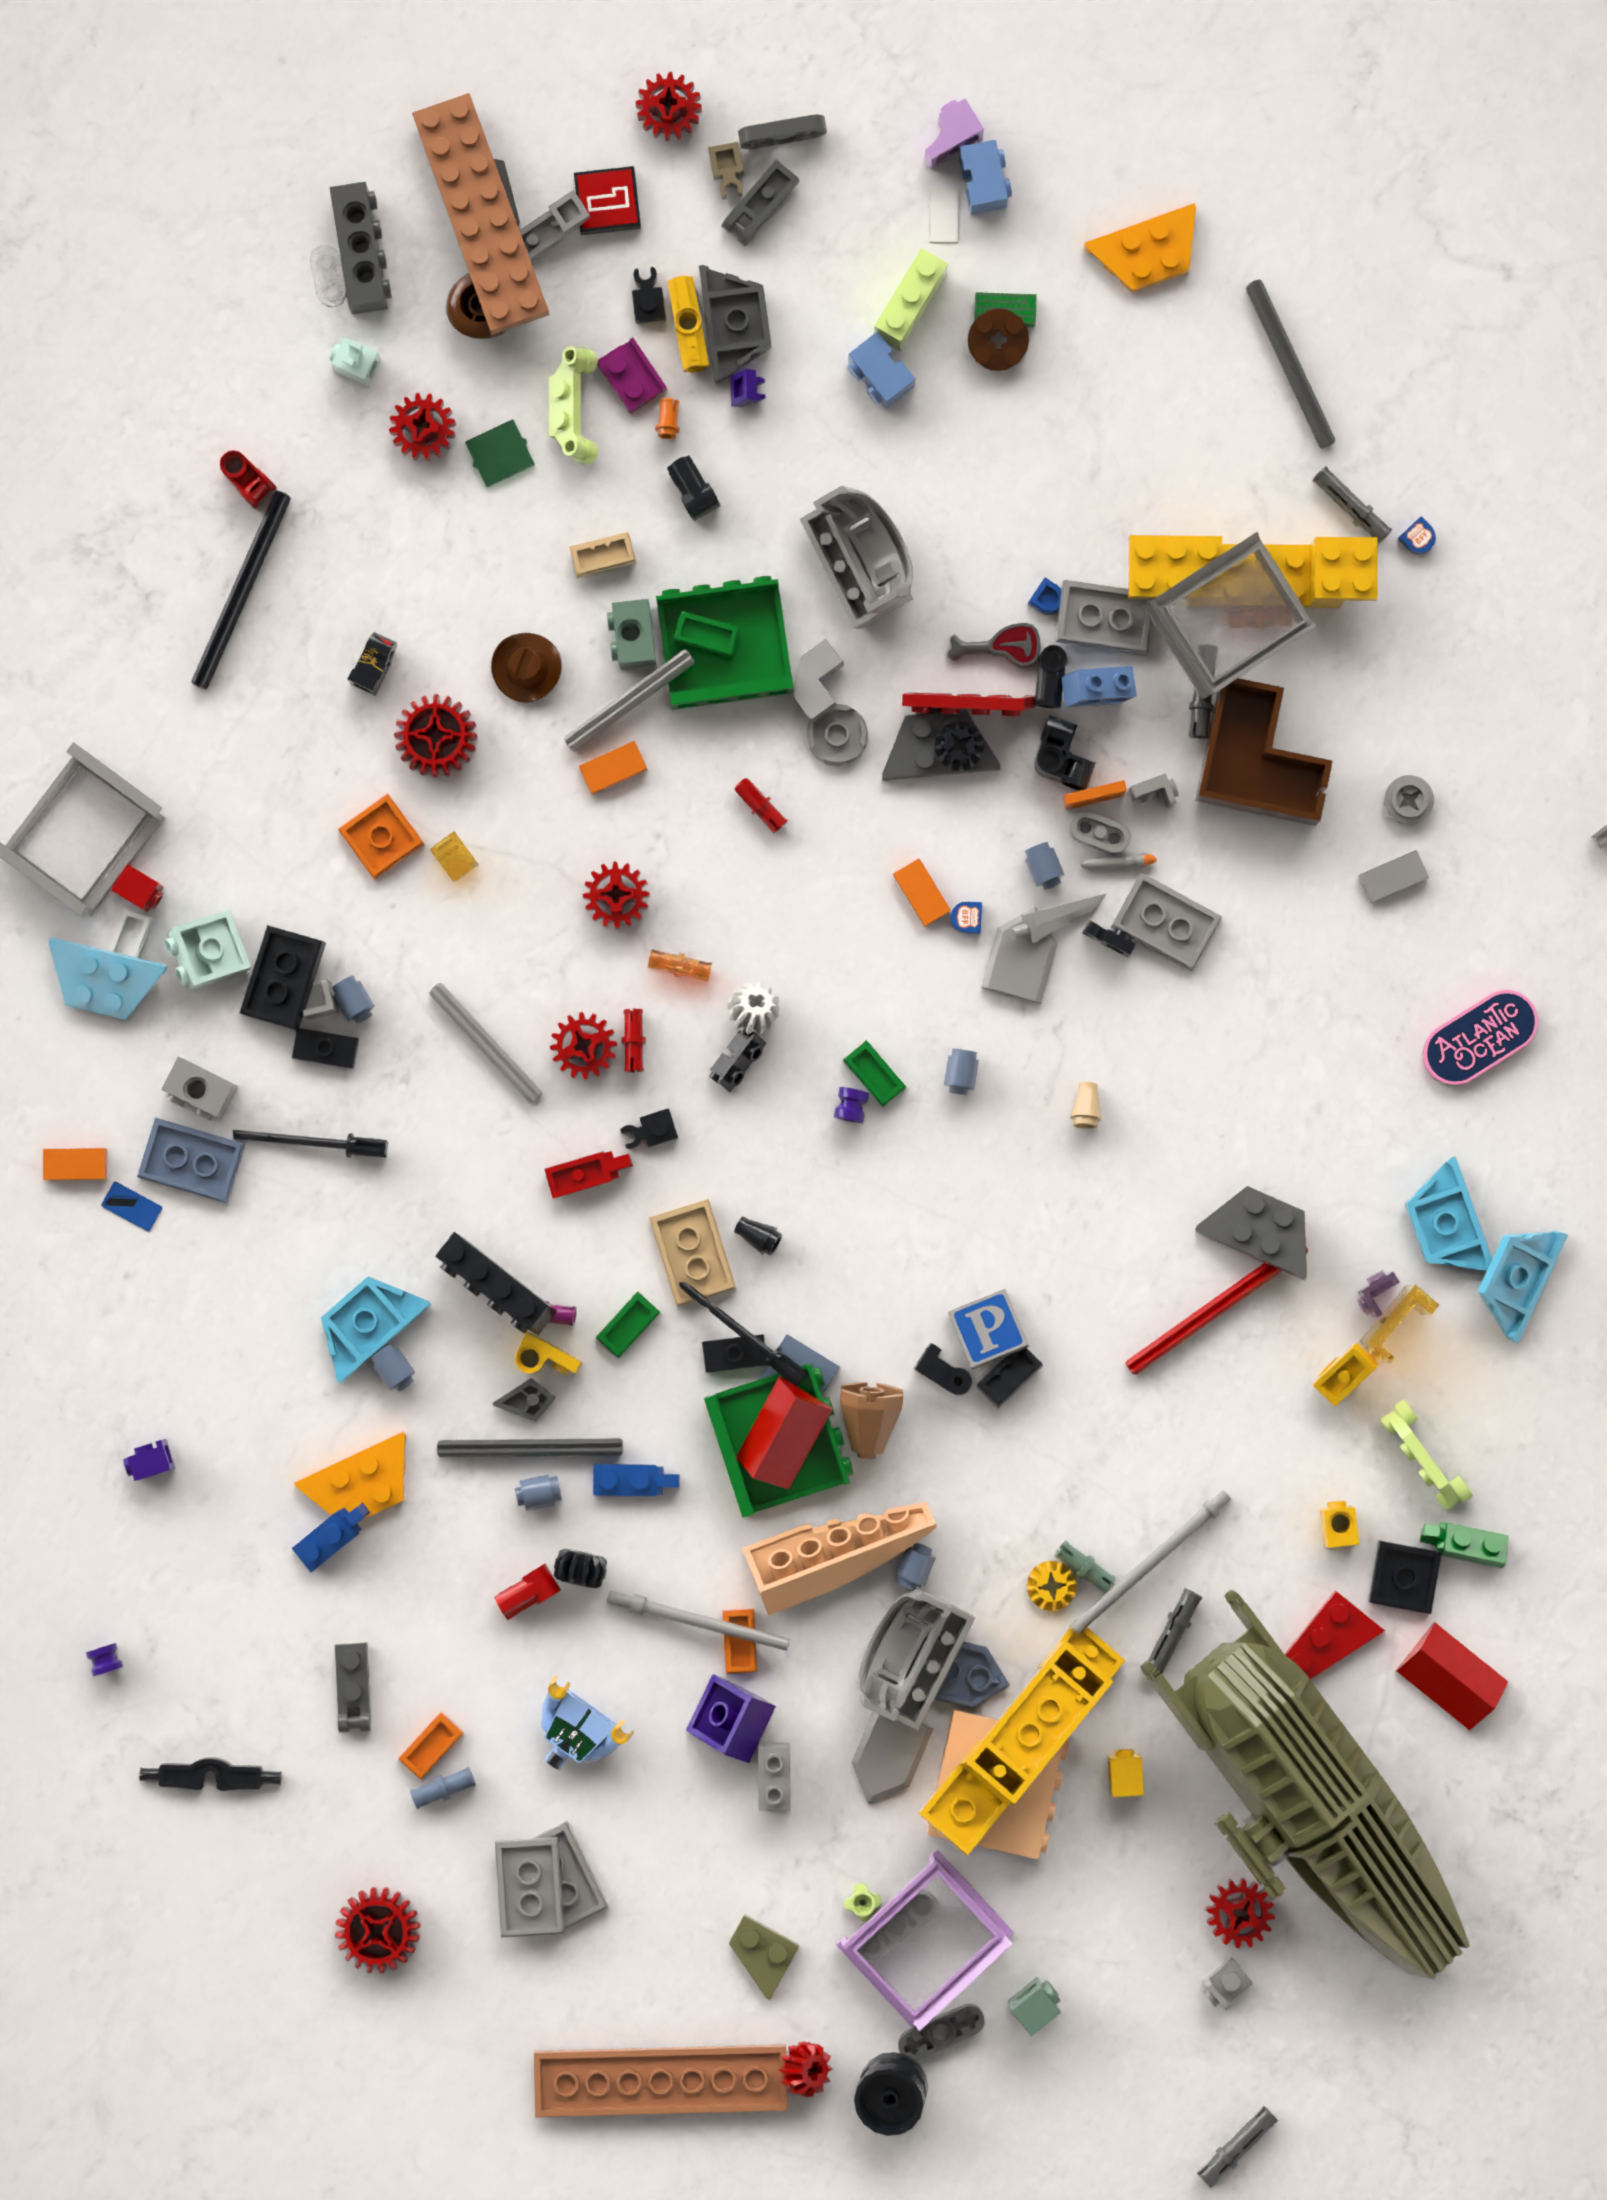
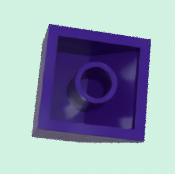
M712 1674L686 1731L724 1755L749 1763L776 1706L757 1694Z

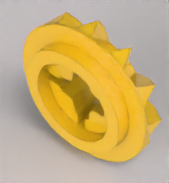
M1045 1561L1038 1564L1030 1572L1027 1579V1592L1032 1602L1039 1608L1057 1611L1067 1607L1075 1597L1077 1588L1076 1578L1072 1570L1065 1564L1058 1561ZM1050 1572H1052L1055 1582L1065 1583V1586L1056 1589L1055 1599H1052L1049 1590L1038 1589L1039 1586L1048 1583Z

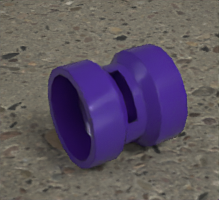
M840 1087L838 1097L842 1101L835 1108L834 1118L863 1124L865 1113L863 1112L862 1105L868 1102L869 1093Z

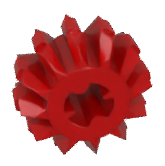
M806 2041L799 2042L797 2046H788L789 2056H781L785 2062L784 2067L779 2069L782 2074H785L781 2083L787 2086L788 2091L792 2094L804 2097H813L815 2093L824 2092L823 2083L831 2082L827 2075L829 2071L834 2069L827 2064L831 2056L824 2052V2047Z

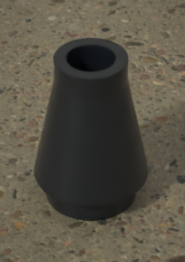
M744 1216L740 1218L734 1229V1233L740 1235L762 1255L766 1253L771 1256L782 1239V1234L777 1231V1227L753 1221Z

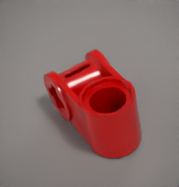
M235 450L227 451L220 458L219 465L222 473L254 509L259 506L258 502L270 490L275 491L277 489L276 485L241 452ZM238 460L243 463L242 469L238 473L228 472V465L232 461Z

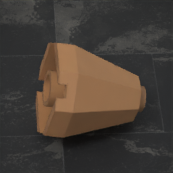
M868 1382L841 1384L840 1406L851 1451L858 1453L857 1456L859 1458L875 1459L877 1454H883L902 1410L903 1389L881 1383H876L877 1388L867 1387Z

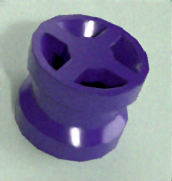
M116 1643L86 1652L87 1659L91 1660L93 1664L92 1676L123 1667L122 1661L116 1655L118 1649Z

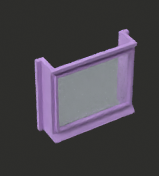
M938 1850L928 1857L930 1864L852 1937L848 1939L844 1935L836 1943V1946L912 2028L916 2026L919 2031L1012 1945L1009 1937L1014 1933Z

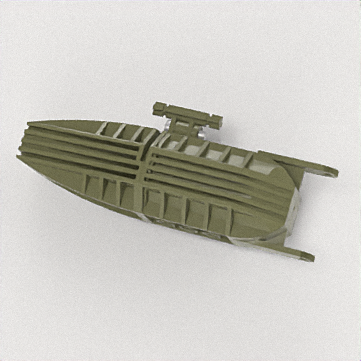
M1229 1590L1225 1594V1598L1231 1609L1246 1627V1632L1233 1643H1221L1200 1663L1196 1664L1193 1669L1185 1674L1184 1684L1176 1691L1173 1690L1158 1668L1151 1664V1662L1146 1661L1140 1666L1147 1680L1197 1747L1206 1752L1250 1811L1242 1818L1245 1822L1243 1828L1236 1827L1238 1823L1230 1812L1223 1816L1221 1815L1214 1824L1223 1835L1227 1834L1226 1840L1259 1884L1265 1885L1263 1889L1271 1900L1281 1896L1286 1887L1278 1876H1273L1275 1872L1269 1864L1272 1867L1277 1866L1286 1859L1311 1890L1369 1945L1405 1972L1434 1979L1436 1973L1442 1972L1448 1964L1454 1961L1455 1956H1460L1463 1953L1459 1947L1468 1948L1470 1944L1450 1893L1430 1852L1395 1794L1308 1676L1295 1662L1283 1653L1237 1592Z

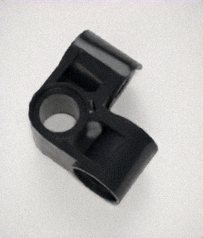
M1049 715L1034 760L1035 770L1042 777L1060 782L1075 790H1085L1090 782L1096 762H1091L1069 752L1078 725ZM1052 755L1057 761V766L1052 769L1044 767L1041 761L1042 756Z

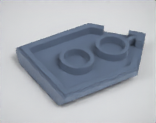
M964 1641L934 1699L973 1709L994 1694L1010 1686L987 1647Z

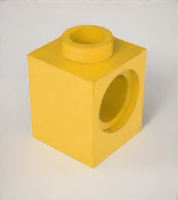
M1346 1501L1327 1502L1328 1508L1320 1509L1324 1546L1332 1548L1359 1545L1355 1507L1346 1506ZM1337 1515H1343L1347 1522L1345 1529L1341 1532H1335L1331 1525L1333 1518Z
M1134 1749L1115 1750V1755L1108 1756L1110 1794L1112 1797L1144 1795L1142 1757L1140 1754H1134Z

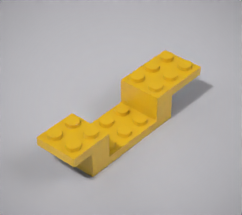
M1129 535L1128 599H1154L1237 544H1222V536ZM1315 537L1311 545L1264 544L1304 608H1340L1344 601H1376L1378 599V537ZM1253 553L1183 598L1186 599V607L1288 608Z
M1069 1628L1037 1667L1039 1671L988 1734L983 1739L977 1740L919 1811L918 1815L963 1854L969 1855L1007 1806L1014 1805L1112 1685L1114 1681L1111 1678L1126 1660L1089 1628H1085L1079 1635Z

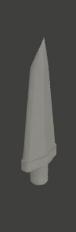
M1106 894L1033 912H1026L1021 915L1023 924L1010 929L1011 935L1014 940L1028 936L1031 944L1038 942L1039 939L1094 911Z

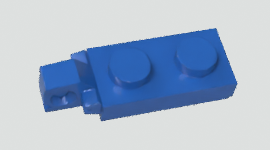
M594 1464L593 1495L656 1496L663 1495V1487L679 1488L680 1474H664V1467L644 1464Z
M364 1503L354 1508L351 1512H348L344 1507L336 1511L292 1547V1550L311 1573L360 1534L359 1531L362 1529L357 1523L371 1512Z

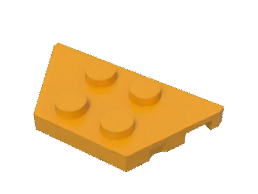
M1193 203L1085 242L1084 249L1088 254L1094 255L1111 275L1119 278L1120 283L1131 293L1188 273L1190 269L1196 205Z
M401 1432L294 1482L296 1488L330 1515L344 1507L348 1512H351L362 1503L371 1512L365 1518L404 1500L406 1434Z

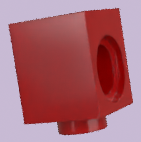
M127 864L111 891L148 913L150 908L155 909L163 897L161 891L164 886Z

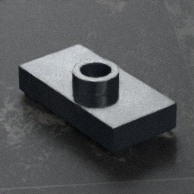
M299 1028V1031H296L292 1058L354 1069L359 1038Z
M764 1334L754 1335L765 1344ZM742 1337L702 1342L706 1373L764 1366L767 1362V1357Z
M1025 1348L1006 1356L977 1384V1388L999 1409L1043 1367V1363Z

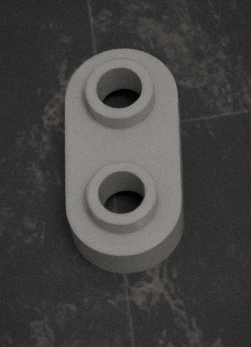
M1082 811L1076 814L1071 821L1070 833L1076 841L1106 853L1119 854L1130 843V832L1125 825L1093 812ZM1082 823L1090 825L1091 831L1089 833L1080 831L1079 827ZM1109 835H1118L1119 843L1111 844L1108 840Z

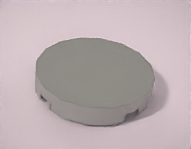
M837 704L835 708L814 723H811V721L808 723L806 737L809 749L817 759L827 765L841 766L850 764L860 757L866 747L868 731L865 720L855 709L848 705Z

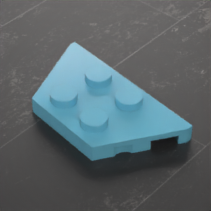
M57 938L49 939V947L65 1005L115 1018L128 1019L168 967L165 964Z
M1456 1156L1449 1158L1405 1203V1207L1425 1263L1487 1271L1492 1257Z
M1551 1231L1503 1235L1481 1282L1478 1293L1508 1340L1519 1343L1568 1237L1567 1234Z
M369 1276L365 1278L321 1317L323 1329L328 1340L330 1356H332L336 1372V1380L339 1383L346 1380L425 1311L431 1303L428 1300Z

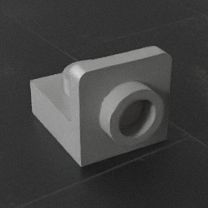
M1166 773L1135 784L1128 789L1132 801L1140 799L1141 803L1158 798V792L1161 791L1168 808L1176 804L1175 797L1179 796L1174 780H1168Z
M1230 1957L1203 1980L1208 1988L1203 1993L1215 2007L1221 2004L1227 2010L1230 2007L1229 2003L1253 1983L1235 1960Z

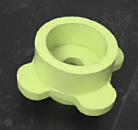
M859 1883L855 1885L852 1896L845 1899L844 1907L847 1911H853L859 1917V1920L865 1922L870 1920L871 1913L875 1907L880 1906L881 1897L879 1894H873L868 1891L865 1884ZM860 1900H865V1905H860Z

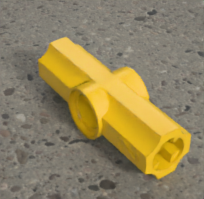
M686 275L674 277L668 280L667 284L683 372H700L709 368L694 278L693 276ZM685 319H692L697 323L690 330L683 329L680 324Z

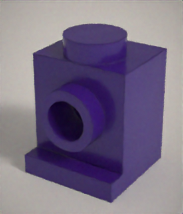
M167 1439L155 1441L157 1448H153L152 1443L134 1448L135 1455L123 1459L127 1475H133L134 1481L175 1469Z

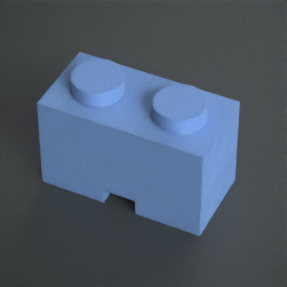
M996 140L960 146L959 161L963 180H970V182H967L968 189H966L970 215L1006 208L1008 197H1012V190L1009 178L1004 179L1002 168L1006 167L1003 149L997 148Z
M876 332L848 354L850 365L847 367L857 381L862 379L869 387L866 391L870 398L877 405L881 402L887 409L915 387L916 379L901 360L895 364L890 355L893 350L881 335Z

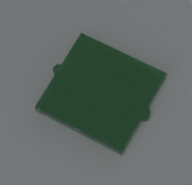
M513 419L465 441L474 460L472 465L474 468H478L487 488L535 465L526 447L527 440L522 438Z

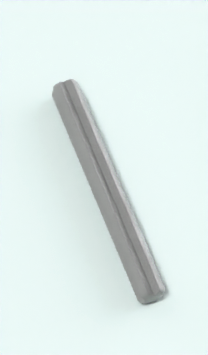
M682 650L565 736V743L572 751L578 750L694 665L695 662L687 650Z
M442 983L436 984L430 990V996L529 1103L536 1102L541 1097L542 1091Z

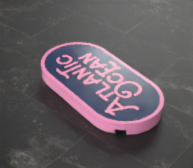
M1502 990L1487 996L1430 1033L1425 1042L1423 1063L1426 1070L1435 1080L1445 1084L1461 1085L1471 1081L1525 1047L1533 1039L1538 1027L1536 1009L1526 996L1516 991Z

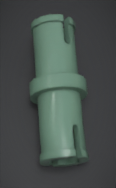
M1065 1540L1059 1547L1061 1550L1056 1551L1054 1557L1060 1559L1076 1571L1075 1575L1080 1579L1084 1577L1104 1594L1111 1588L1110 1583L1114 1584L1115 1576H1112L1097 1565L1092 1556H1085L1070 1545L1068 1541Z

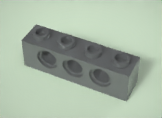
M366 181L329 187L348 307L352 314L388 309L387 299L392 298L389 279L383 280L382 269L387 268L384 250L378 249L377 239H382V231L379 220L374 221L372 210L378 209L375 191H369ZM355 213L365 215L360 223L350 222L351 216ZM361 242L369 244L368 250L364 253L354 251L356 245ZM372 272L374 277L370 282L363 283L359 281L361 274Z

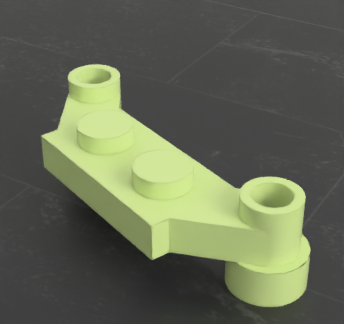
M569 346L563 351V361L554 376H549V437L557 439L565 455L572 457L576 462L588 465L597 458L598 447L594 441L581 436V373H592L597 367L598 357L590 349Z
M1404 1399L1394 1405L1395 1409L1380 1419L1390 1434L1397 1432L1404 1441L1400 1448L1408 1459L1412 1461L1416 1458L1422 1466L1418 1473L1429 1487L1435 1484L1440 1491L1435 1497L1446 1511L1460 1501L1464 1503L1473 1497V1494L1459 1475L1448 1482L1409 1428L1418 1418Z

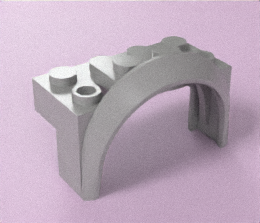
M841 485L813 502L816 510L800 518V521L853 628L862 629L913 600L910 593L913 580V566L909 551L898 528L876 500L862 491ZM865 518H869L868 521L850 530V527L854 524L858 523L859 521ZM849 537H850L851 541L853 542V544L855 545L856 549L858 550V552H859V554H860V556H861V558H862V560H863V562H864V564H865V566H866V568H867V571H868V573H869V576H870L871 581L868 579V577H867V575H866V573H865V571H864V569H863V567H862V565H861V563H860V561H859V559H858V557H857V555H856V553H855V551H854V549H853V547H852V545H851V543H850Z
M919 1587L899 1597L888 1609L877 1626L861 1662L857 1689L863 1706L893 1722L898 1720L918 1731L975 1617ZM907 1615H912L913 1617L925 1622L927 1626L908 1617ZM927 1636V1639H926V1641H925V1643H924V1645H923V1647H922V1649H921V1651H920V1653H919V1655H918V1657H917V1659H916V1661H915V1663H914V1665H913V1667H912V1669H911V1671H910L908 1677L905 1679L906 1674H907V1672H908V1670H909V1667H910V1665H911V1663H912V1661H913V1659H914V1657H915V1655H916L918 1649L920 1648L922 1642L924 1641L925 1637ZM877 1672L892 1679L898 1684L894 1685L878 1677Z

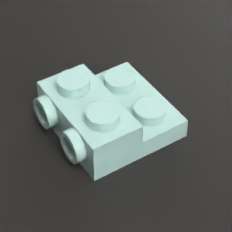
M230 910L173 927L167 933L169 938L165 939L166 949L170 956L176 955L180 966L176 968L177 978L181 985H187L189 991L218 982L222 978L247 971L251 968Z

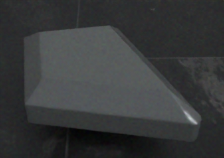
M530 1378L493 1402V1406L537 1422L556 1397L533 1378Z

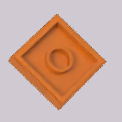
M388 793L338 829L374 880L424 845V842Z

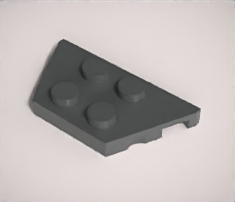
M699 265L715 383H720L772 348L764 288L762 284L750 280L744 281L738 276L729 273L723 274L709 269L708 266Z
M961 710L960 714H943L938 712L905 715L883 770L882 781L1000 770V763L983 736V755L979 762L970 769L963 771L952 770L945 767L937 758L935 740L937 734L945 725L960 721L971 723L979 730L967 710ZM951 735L954 746L948 753L960 750L967 757L965 745L970 738L960 741Z
M1247 1186L1196 1226L1195 1232L1304 1281L1307 1278L1305 1211Z

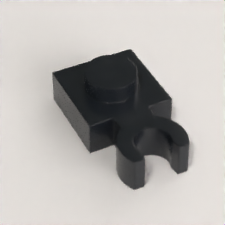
M650 267L651 276L647 280L641 279L639 270L634 269V281L640 287V290H632L636 324L666 320L662 287L653 288L657 281V273L654 267Z
M1090 920L1082 931V934L1101 942L1102 945L1127 958L1131 955L1136 943L1130 941L1132 936L1117 928L1114 932L1109 929L1106 930Z
M669 1108L639 1117L642 1125L640 1127L626 1125L620 1129L621 1133L631 1131L635 1134V1140L632 1143L625 1144L626 1149L638 1147L641 1141L645 1139L647 1140L648 1147H652L678 1138Z

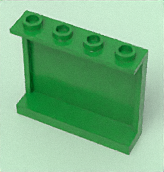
M760 576L754 578L752 583L741 584L740 580L724 582L723 587L711 588L710 585L704 584L692 587V591L680 593V589H668L662 591V595L656 596L665 663L682 650H687L695 662L694 665L668 683L672 710L794 693L778 579L772 580L771 576ZM681 611L740 627L733 657L728 658L673 642Z
M812 1362L801 1365L808 1374L798 1387L833 1408L830 1398H823L820 1386L825 1385L820 1367L814 1369ZM779 1373L708 1395L704 1398L742 1518L841 1484H850L849 1476L854 1474L849 1456L843 1458L839 1447L844 1445L840 1428H833L830 1416L835 1415L834 1409L790 1489L752 1478L739 1462L737 1454L779 1377L787 1380Z

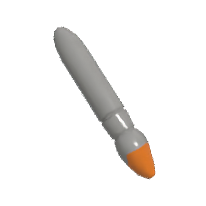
M1139 853L1135 856L1089 858L1082 861L1080 865L1088 870L1134 866L1141 868L1155 863L1157 858L1151 854Z

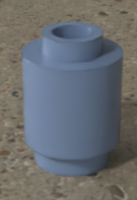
M1048 842L1038 844L1025 851L1027 855L1025 861L1036 887L1043 886L1044 890L1061 884L1060 878L1065 874L1054 848H1050Z
M354 976L347 977L332 987L335 993L333 997L348 1022L355 1020L356 1024L373 1015L370 1010L375 1005L362 983L356 981Z
M952 1049V1055L948 1056L944 1086L950 1087V1093L967 1095L968 1090L975 1089L979 1060H976L977 1052Z
M392 1344L384 1347L371 1358L375 1363L374 1369L390 1391L397 1388L400 1392L414 1382L412 1376L416 1373L399 1348L395 1349Z
M548 1474L520 1480L521 1487L515 1488L518 1506L525 1505L526 1511L555 1505L554 1502L562 1500L557 1476L549 1477Z
M915 1543L913 1547L906 1549L896 1573L898 1575L896 1583L913 1591L916 1587L921 1588L922 1585L925 1586L936 1559L931 1554L932 1549L920 1543Z

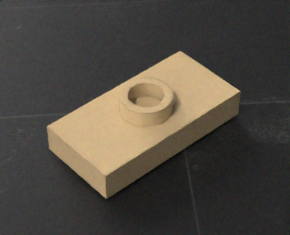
M629 532L569 547L577 578L636 564Z

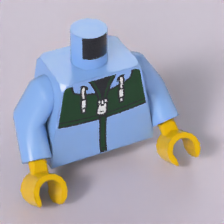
M558 1676L553 1677L542 1705L541 1726L546 1732L544 1738L554 1745L544 1759L549 1765L560 1770L568 1757H571L578 1763H581L583 1760L593 1762L611 1754L634 1734L633 1730L629 1734L621 1730V1726L625 1723L623 1720L618 1724L570 1691V1682H567L565 1687H560L556 1684Z

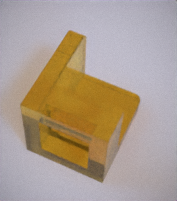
M455 831L430 848L432 854L454 882L479 865Z

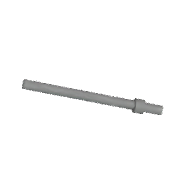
M613 1591L608 1593L607 1603L628 1608L631 1613L638 1615L647 1613L785 1651L788 1650L790 1644L789 1638L647 1601V1597L634 1594L632 1597Z

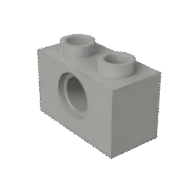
M178 1056L161 1090L169 1093L166 1098L167 1100L182 1107L187 1102L196 1107L195 1114L211 1121L213 1116L222 1119L238 1086ZM202 1082L206 1088L205 1094L199 1099H194L191 1089L194 1084Z
M758 1743L759 1811H790V1743Z

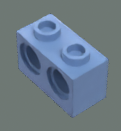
M1133 666L1078 669L1061 677L1065 708L1121 704L1137 696Z

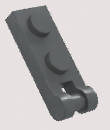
M775 160L726 217L721 227L728 233L732 231L738 236V241L747 246L758 230L799 184V178L779 161ZM743 215L751 220L747 227L739 222Z
M367 1642L335 1644L339 1733L349 1732V1729H360L361 1732L371 1731ZM349 1707H360V1716L349 1717Z

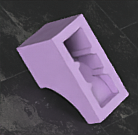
M966 98L959 102L956 100L950 101L941 108L938 118L941 131L934 143L925 149L924 159L930 169L959 153L960 146L974 144L983 139L984 128Z

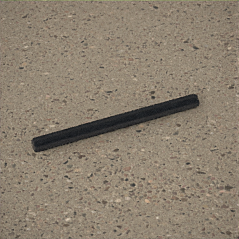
M276 490L272 496L191 680L192 684L200 689L206 690L212 680L290 503L291 498L282 491Z

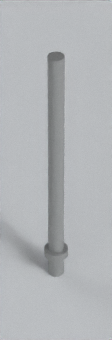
M1222 1490L1210 1502L1206 1500L1202 1504L1203 1508L1076 1619L1070 1625V1628L1079 1635L1211 1517L1216 1518L1219 1515L1218 1511L1231 1500L1230 1496Z

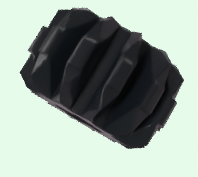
M562 1549L555 1559L554 1577L562 1582L598 1588L602 1586L603 1580L606 1577L607 1560L604 1557L591 1553Z

